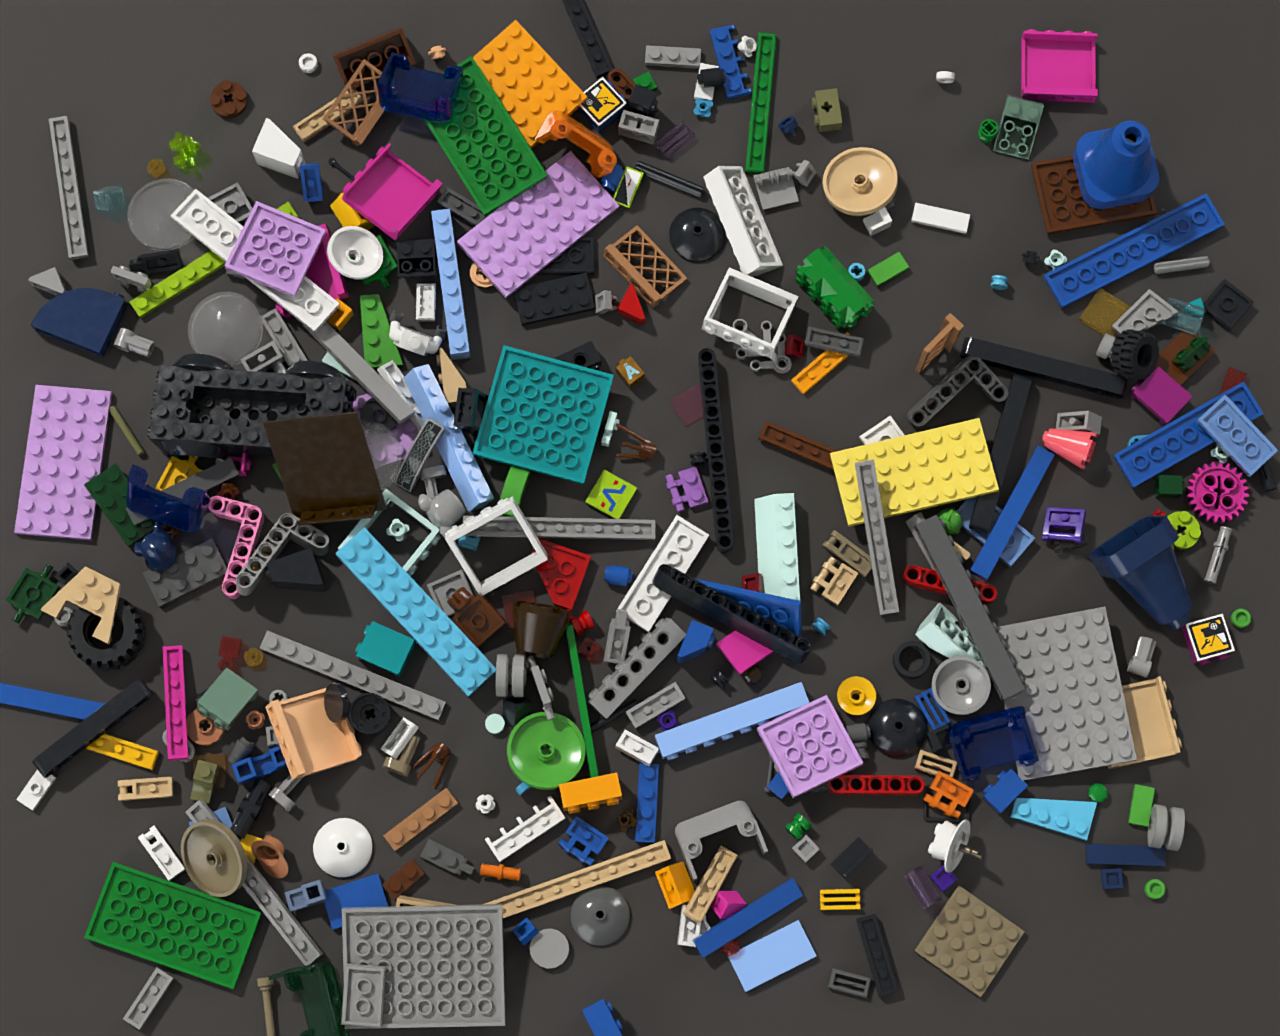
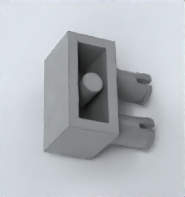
M274 341L240 359L247 371L267 372L272 369L274 373H284L286 371L283 365L285 360Z

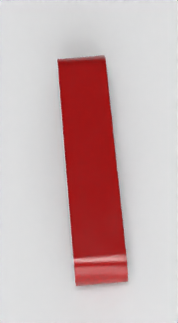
M916 565L908 566L903 573L905 584L948 595L935 570ZM913 571L916 573L917 578L912 580L907 576V573ZM926 577H934L936 583L929 584L926 581ZM971 580L973 587H977L981 594V598H979L983 605L991 604L997 596L996 588L990 584ZM983 591H989L992 598L986 599L983 596Z
M841 775L827 782L828 791L834 795L914 796L921 793L925 786L923 779L919 776ZM833 780L840 781L841 789H833L831 782ZM853 780L859 781L861 789L854 790L851 787V782ZM871 781H878L881 785L880 789H872ZM917 781L920 785L919 790H912L910 782ZM890 782H899L900 789L893 790L890 787Z

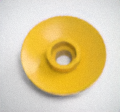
M854 676L847 678L841 683L837 691V700L840 707L848 714L862 715L870 711L874 706L876 691L870 681L863 677ZM858 694L859 700H854L852 695Z

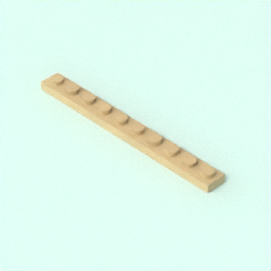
M665 840L485 904H502L504 919L671 860Z

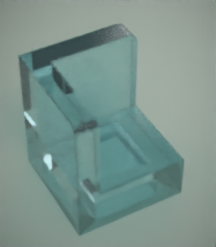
M107 186L93 191L96 210L110 211L125 205L122 187Z

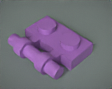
M696 466L678 472L679 480H674L673 474L665 476L667 480L666 486L672 494L673 506H676L677 512L685 510L683 503L688 502L690 509L708 503ZM678 487H683L684 496H680Z

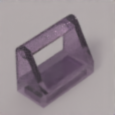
M922 865L904 875L924 910L942 900Z

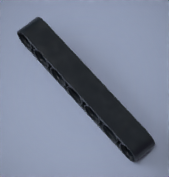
M142 678L137 679L43 751L32 763L43 778L49 777L150 699L153 695L152 691Z

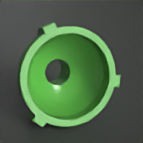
M946 508L937 514L938 518H942L947 525V528L944 529L947 535L958 534L961 531L962 517L955 508Z

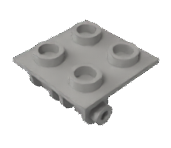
M789 167L753 175L763 210L799 202L792 179L793 172Z

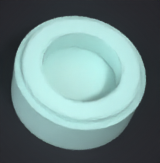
M491 714L487 717L485 726L488 732L498 734L503 731L505 722L499 714Z

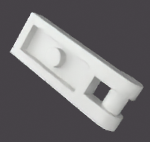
M153 825L149 828V832L145 835L141 834L138 838L168 881H171L185 871V867L157 827ZM155 837L157 841L151 845L149 840Z

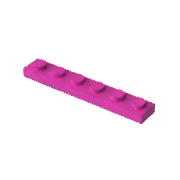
M183 646L163 647L168 760H189Z

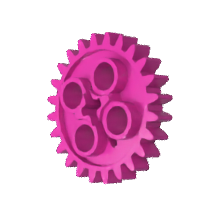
M1212 462L1210 468L1207 464H1204L1203 470L1197 468V474L1193 473L1191 475L1192 479H1189L1187 482L1191 486L1187 487L1186 491L1191 493L1186 498L1192 499L1188 505L1195 506L1192 512L1199 511V518L1205 515L1206 522L1210 518H1212L1213 524L1218 519L1223 524L1225 518L1230 522L1232 516L1237 518L1239 516L1238 512L1242 513L1244 511L1242 506L1248 504L1244 499H1247L1249 494L1244 492L1249 487L1243 486L1247 480H1240L1242 473L1236 475L1237 468L1235 467L1230 470V464L1223 467L1222 462H1219L1217 466ZM1206 478L1212 481V486H1208L1205 483ZM1224 481L1230 482L1232 488H1226ZM1217 487H1218V493H1220V495H1219L1218 497H1217V492H1214V491L1217 489ZM1203 497H1208L1211 500V504L1204 503ZM1216 499H1217V507H1218V509H1215ZM1222 499L1228 500L1230 507L1224 506Z

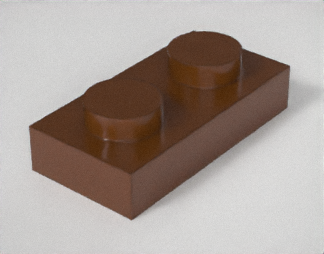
M411 859L382 886L396 900L424 876L425 873Z

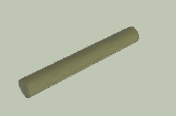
M115 406L110 407L109 412L137 455L141 456L144 454L145 451Z

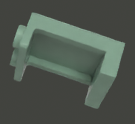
M226 667L197 702L198 712L203 717L212 719L218 728H224L229 731L233 721L250 701L253 702L257 698L258 689Z

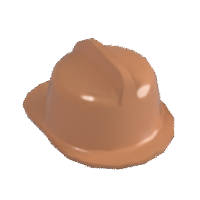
M270 834L266 835L264 839L256 840L252 843V853L266 873L277 879L284 878L289 870L288 864L283 857L285 851L283 843Z

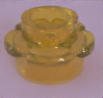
M152 159L148 163L147 171L153 177H159L160 174H164L166 168L162 160Z
M253 647L245 652L244 659L248 666H258L261 664L263 653Z

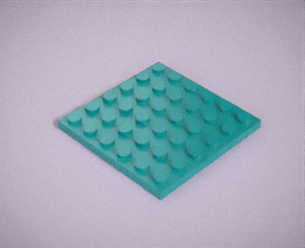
M503 345L472 454L584 485L614 375Z

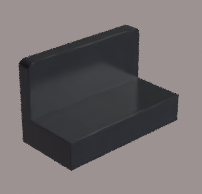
M858 837L830 865L845 878L874 849L872 847L869 848Z

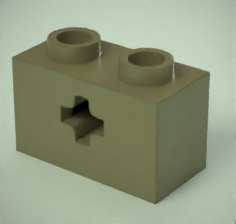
M837 88L815 91L814 98H811L812 109L816 110V115H814L815 126H818L819 132L841 130L842 117Z

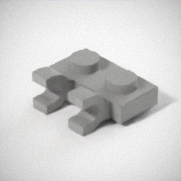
M116 266L112 267L110 273L113 278L120 281L121 286L128 288L129 284L135 285L140 293L150 289L152 283L146 274L130 272L131 270L124 266L119 268Z

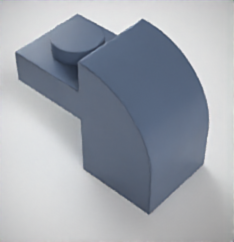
M322 880L301 885L300 888L285 892L290 912L327 901Z

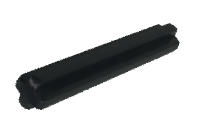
M637 161L635 165V170L643 172L644 175L698 197H702L705 188L654 166L641 161Z

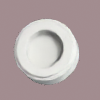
M308 53L300 57L299 66L303 72L312 73L317 69L318 62L313 54Z
M948 71L937 72L936 80L940 83H953L955 81V73Z

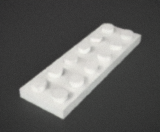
M676 515L618 609L628 612L627 620L650 632L671 598V595L659 590L652 583L659 566L667 564L686 574L707 541L709 534Z

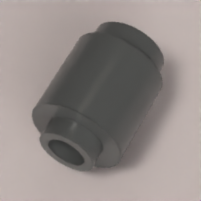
M865 723L846 725L845 730L853 744L868 742L867 738H871L870 728L865 726Z

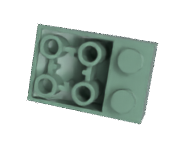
M1007 95L993 151L1029 160L1044 104Z

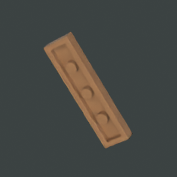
M445 788L383 836L396 852L458 805V802L449 790Z

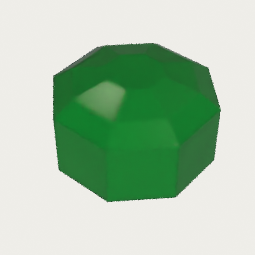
M1095 783L1088 789V797L1092 802L1101 803L1107 798L1108 790L1103 784Z

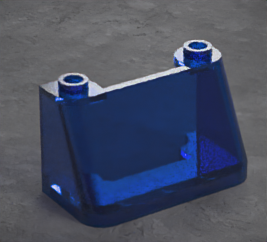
M391 52L378 81L379 104L384 110L448 123L452 117L462 81L463 67L449 65L446 67L444 74L410 67L409 59L405 55Z
M132 465L128 475L126 505L130 511L189 533L196 532L200 528L211 501L206 491L192 487L185 491L182 499L150 487L147 484L148 473L146 470Z
M1023 706L960 721L949 726V739L962 781L976 780L981 774V770L1019 760L1020 764L1025 766H1031L1039 761L1026 710Z

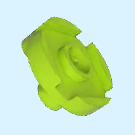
M1187 511L1174 512L1167 516L1176 531L1178 530L1177 526L1185 529V535L1178 534L1179 538L1172 544L1173 548L1186 550L1192 547L1201 535L1197 519Z

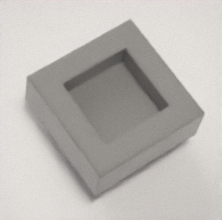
M807 835L792 847V850L804 863L820 850Z

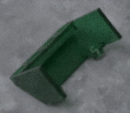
M330 962L291 968L268 976L269 980L284 977L285 985L290 991H299L309 1029L303 1031L300 1036H350V1029H345V1025H341L343 1000L334 966Z

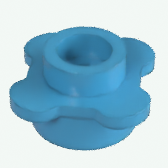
M697 98L693 113L700 117H710L713 102Z

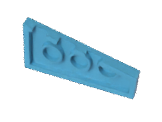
M1015 798L1010 817L1086 841L1097 802Z

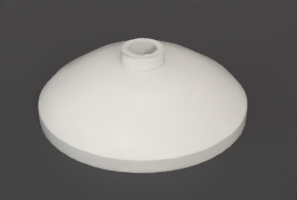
M357 226L340 228L332 235L328 242L327 253L331 264L339 273L352 279L368 278L374 275L382 264L383 250L381 244L371 232Z
M338 818L326 823L318 831L313 844L314 857L319 867L329 875L340 878L350 877L362 871L370 861L373 850L372 839L367 829L359 822L349 818ZM340 843L345 844V848L343 850L338 849V845Z

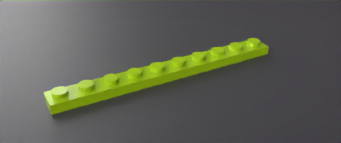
M289 202L277 208V210L299 218ZM210 250L129 302L141 319L225 266L226 262Z

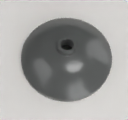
M594 886L584 890L577 896L572 905L570 917L574 931L583 941L596 946H604L614 943L623 936L629 925L630 911L625 898L618 891L607 886ZM602 911L604 913L603 918H597L596 913Z

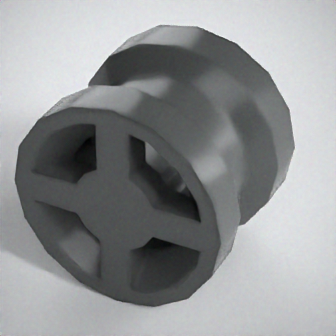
M867 742L854 743L853 745L862 760L869 759V754L866 752Z

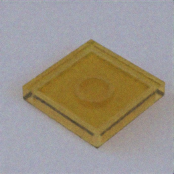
M1100 288L1079 320L1103 335L1107 333L1114 336L1115 332L1111 330L1112 325L1131 306Z

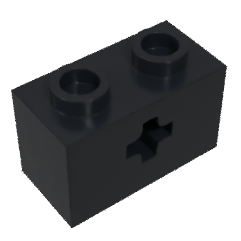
M636 84L628 100V111L654 118L658 111L657 93Z

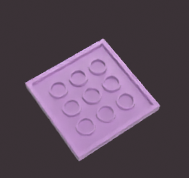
M256 201L229 255L225 269L295 297L326 234V229Z
M827 695L757 727V731L792 798L863 765L862 759Z

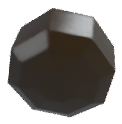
M753 665L744 672V679L749 684H757L762 680L763 671L758 665Z

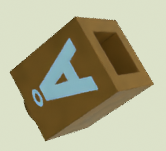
M631 356L627 359H621L616 364L617 375L629 389L645 379V373Z

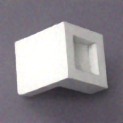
M884 207L875 214L864 218L863 223L870 236L891 227L892 219Z

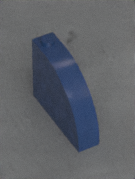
M94 288L73 289L61 293L48 301L34 317L31 327L39 333L103 358L128 303L123 295L116 292L111 294Z

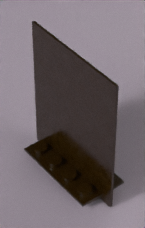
M357 411L263 423L292 513L300 518L298 525L373 518L375 511L387 510Z

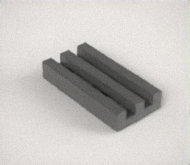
M832 968L828 988L867 998L871 978ZM835 974L866 981V985L836 978ZM833 982L864 989V993L833 985Z

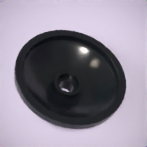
M690 208L682 211L675 217L670 226L669 239L672 248L680 257L692 262H703L713 258L722 249L725 240V229L720 218L712 211L704 208ZM699 228L701 232L696 233L694 229Z
M890 699L882 702L874 709L868 722L871 734L870 739L873 745L880 752L892 757H904L915 752L922 745L927 731L926 720L921 710L915 704L904 699ZM901 723L902 729H897L895 724Z

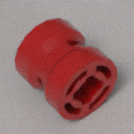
M587 610L583 611L579 618L576 616L570 618V622L578 636L584 633V629L591 630L595 628L594 622Z

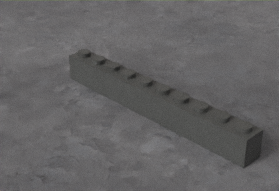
M934 515L916 524L914 529L1001 701L1025 690V681L1021 674H1017L1015 670L1017 667L1012 657L1009 658L1006 652L1008 648L1005 641L999 639L997 635L999 630L995 622L991 623L988 617L990 612L985 604L982 605L979 599L981 594L977 587H973L970 572L964 570L962 556L959 552H955L953 548L955 543L950 535L947 536L944 530L946 525L943 519Z

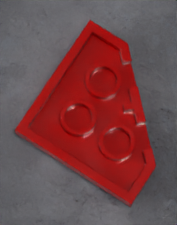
M538 538L547 553L548 560L537 565L536 569L553 604L572 611L591 556ZM533 547V549H532L531 554H533L534 552H536V550L534 549V547Z

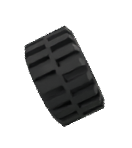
M1131 329L1122 331L1117 336V339L1114 340V345L1111 348L1112 354L1110 359H1112L1111 365L1114 367V372L1117 375L1134 379L1149 377L1158 363L1159 346H1157V339L1149 332Z

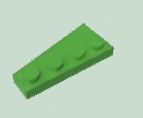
M379 294L361 295L364 360L373 369H378L392 360L397 367H403L397 346L389 337L390 325Z

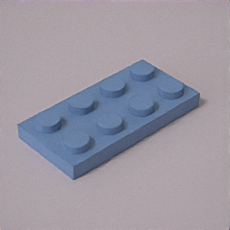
M1223 395L1196 420L1248 477L1278 451L1226 395Z
M977 497L966 499L957 510L962 517V528L984 545L1002 510L996 505L988 534L969 529V524ZM1017 524L999 559L1008 567H1011L1035 537L1021 525Z

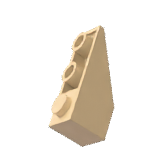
M439 348L440 354L436 355L437 366H441L442 373H438L439 384H443L442 393L449 407H456L458 388H467L466 382L444 350Z

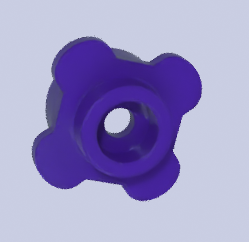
M668 710L667 713L657 716V722L661 724L662 732L679 726V721L676 720L674 711Z

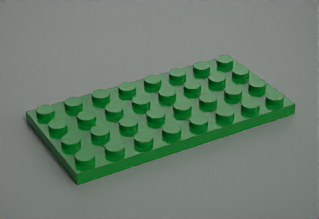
M472 56L409 95L485 217L548 178L547 173Z
M112 862L84 938L235 989L262 913Z

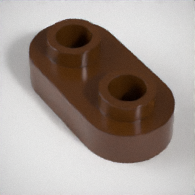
M615 68L608 73V81L612 83L615 91L619 95L622 94L628 102L631 95H627L626 92H633L636 84L623 70ZM619 78L620 81L615 82L614 79Z

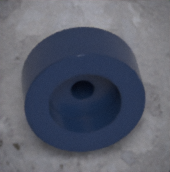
M789 116L783 119L778 124V127L782 133L789 132L790 136L797 132L795 127L798 125V122L794 116Z

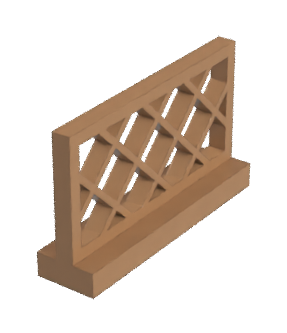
M364 59L323 120L352 141L351 143L358 147L363 143L402 84L396 80L393 81ZM364 65L371 70L372 77L362 78L361 70ZM382 78L388 84L384 89H377L376 79ZM372 80L374 90L365 91L363 81ZM360 81L362 92L352 93L351 84ZM375 93L376 102L367 104L366 94ZM362 95L364 105L355 106L353 96ZM350 96L352 107L342 108V97ZM365 107V118L357 119L355 109ZM352 109L354 120L345 121L343 110ZM339 111L341 122L331 120L329 118L331 113ZM355 122L356 131L353 135L346 130V123Z
M638 225L614 244H609L604 250V258L630 285H634L636 292L652 309L687 281V277ZM637 232L642 241L631 242V236ZM619 245H628V253H620L617 247ZM631 246L641 247V254H630ZM644 247L652 248L654 256L643 255ZM630 258L641 259L640 266H633L630 263ZM643 259L654 260L653 268L643 267ZM656 260L664 261L667 264V268H656ZM643 271L653 272V280L645 279L642 276ZM656 272L666 273V281L655 280ZM669 274H676L680 280L669 282ZM655 284L666 285L665 292L660 295L655 290Z
M951 313L945 317L938 335L923 349L915 369L918 374L944 348L949 353L955 348L964 325Z

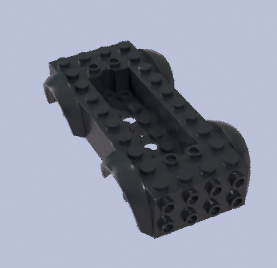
M199 353L187 354L180 357L173 366L160 365V369L156 374L157 389L153 393L154 408L150 412L152 421L151 426L148 427L147 435L165 456L188 455L223 459L228 452H245L247 454L272 455L276 463L263 425L264 422H268L267 415L270 412L274 411L278 414L275 421L354 412L353 401L357 399V391L343 373L322 362H295L284 373L234 370L228 363L217 357ZM234 409H239L241 412L240 417L237 419L230 417V413ZM253 412H259V417L256 420H250V415Z

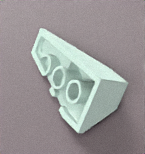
M938 603L920 624L915 635L929 648L948 658L967 656L983 665L974 645H972L967 637L966 630L962 631L956 624L958 621L956 617L941 603Z

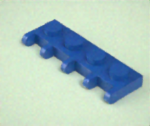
M735 25L710 29V36L719 69H723L725 73V84L723 86L727 99L752 94L750 88L744 89L742 80L748 78L747 73L740 74L738 63L743 62L744 59L742 56L736 57L733 48L738 46L739 40H731L729 33L735 30Z

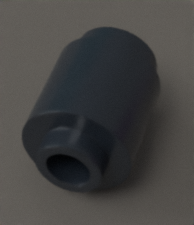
M719 68L700 70V74H697L698 84L702 85V88L717 87L725 84L724 70Z

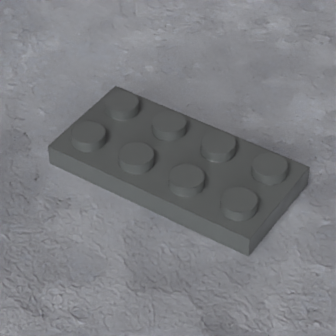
M212 538L177 555L175 563L167 570L151 571L149 569L143 572V575L158 606L161 608L225 576L227 566Z

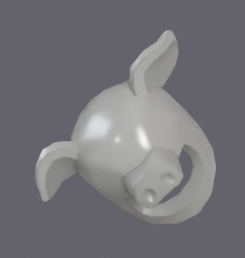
M449 489L442 491L432 500L428 495H419L418 503L420 508L426 511L429 521L439 528L444 538L445 533L452 529V525L466 513L463 504Z

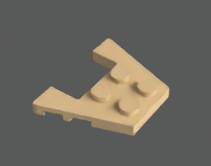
M85 566L41 608V611L58 619L66 603L71 602L101 617L92 636L110 644L121 584Z

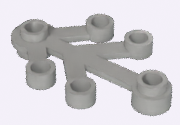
M737 319L733 322L732 328L736 329L737 326H742V332L756 337L747 329L748 325L745 320ZM763 321L760 327L763 332V341L771 343L772 324L769 321ZM767 324L770 328L766 330L763 328V325ZM785 334L781 336L784 340L778 343V355L774 352L772 358H769L772 361H751L750 370L752 372H758L760 369H775L776 372L784 374L791 369V359L785 355ZM738 348L736 350V358L738 360H744L746 357L761 356L750 349ZM743 351L745 355L741 357L738 355V352ZM784 362L786 366L780 367L779 363ZM757 363L759 368L754 369L752 365Z

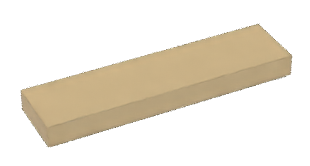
M356 88L352 89V93L358 92ZM361 95L353 96L355 106L364 104ZM350 96L342 97V108L352 107ZM337 98L293 126V129L303 143L330 126L323 118ZM352 109L343 110V115L345 116L349 114L350 112H352ZM332 112L329 118L334 122L341 119L340 112Z
M722 845L719 847L686 906L683 915L698 924L702 922L738 856L737 854Z

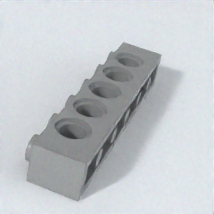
M671 618L660 619L655 625L656 629L652 633L648 632L642 638L643 642L638 647L635 646L628 653L629 657L616 665V671L612 675L608 674L602 680V685L589 693V699L586 702L602 718L607 719L686 636ZM663 633L666 639L663 644H660L658 637ZM650 647L652 655L646 658L645 650ZM637 661L639 664V669L636 672H633L631 669V665L633 662ZM623 675L626 679L625 684L619 686L618 678ZM610 689L612 697L606 700L604 694Z

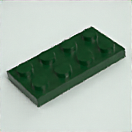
M116 463L84 484V487L128 548L154 531V522L157 521L155 517L134 526L126 508L141 501L142 498Z

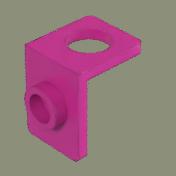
M243 452L242 457H231L233 462L238 461L242 465L238 471L239 476L248 477V470H251L252 461L247 453Z

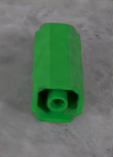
M825 245L822 246V249L817 248L803 260L805 264L803 267L799 265L796 268L795 273L797 277L795 281L800 287L804 286L811 300H820V310L832 318L831 321L836 328L847 327L850 330L857 325L858 319L861 317L866 318L872 312L874 300Z

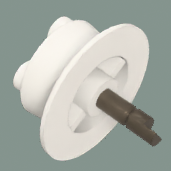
M963 820L958 827L949 821L937 824L934 831L936 836L934 842L929 846L928 853L932 854L934 859L945 861L944 868L946 872L951 873L957 867L964 853L983 860L984 856L980 855V850L967 846L970 835V822L968 820Z

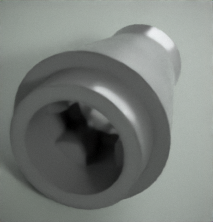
M245 736L237 739L228 761L234 764L243 760L254 750L255 744Z

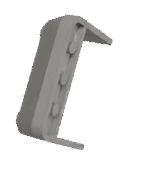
M735 801L680 822L676 826L675 836L693 882L697 881V875L691 859L698 857L702 852L700 838L737 825L741 835L745 837L755 835L762 855L767 854L768 849L757 821L748 804L744 801Z

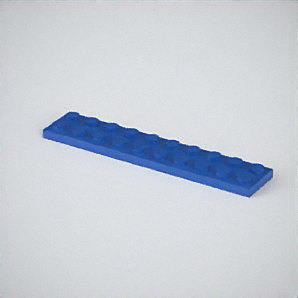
M1205 193L1044 274L1043 278L1062 309L1224 227L1225 223L1209 196Z

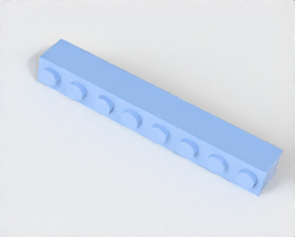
M450 209L431 211L452 360L471 358Z
M429 364L413 368L403 379L424 422L431 418L446 427L436 447L468 512L485 507L494 497L461 429L454 426V415Z
M800 682L656 734L655 740L662 759L673 760L679 757V753L684 751L686 754L696 751L698 746L704 745V747L715 744V740L720 738L724 741L734 737V733H747L752 730L751 727L764 725L770 722V720L781 717L808 704L809 700L803 684Z

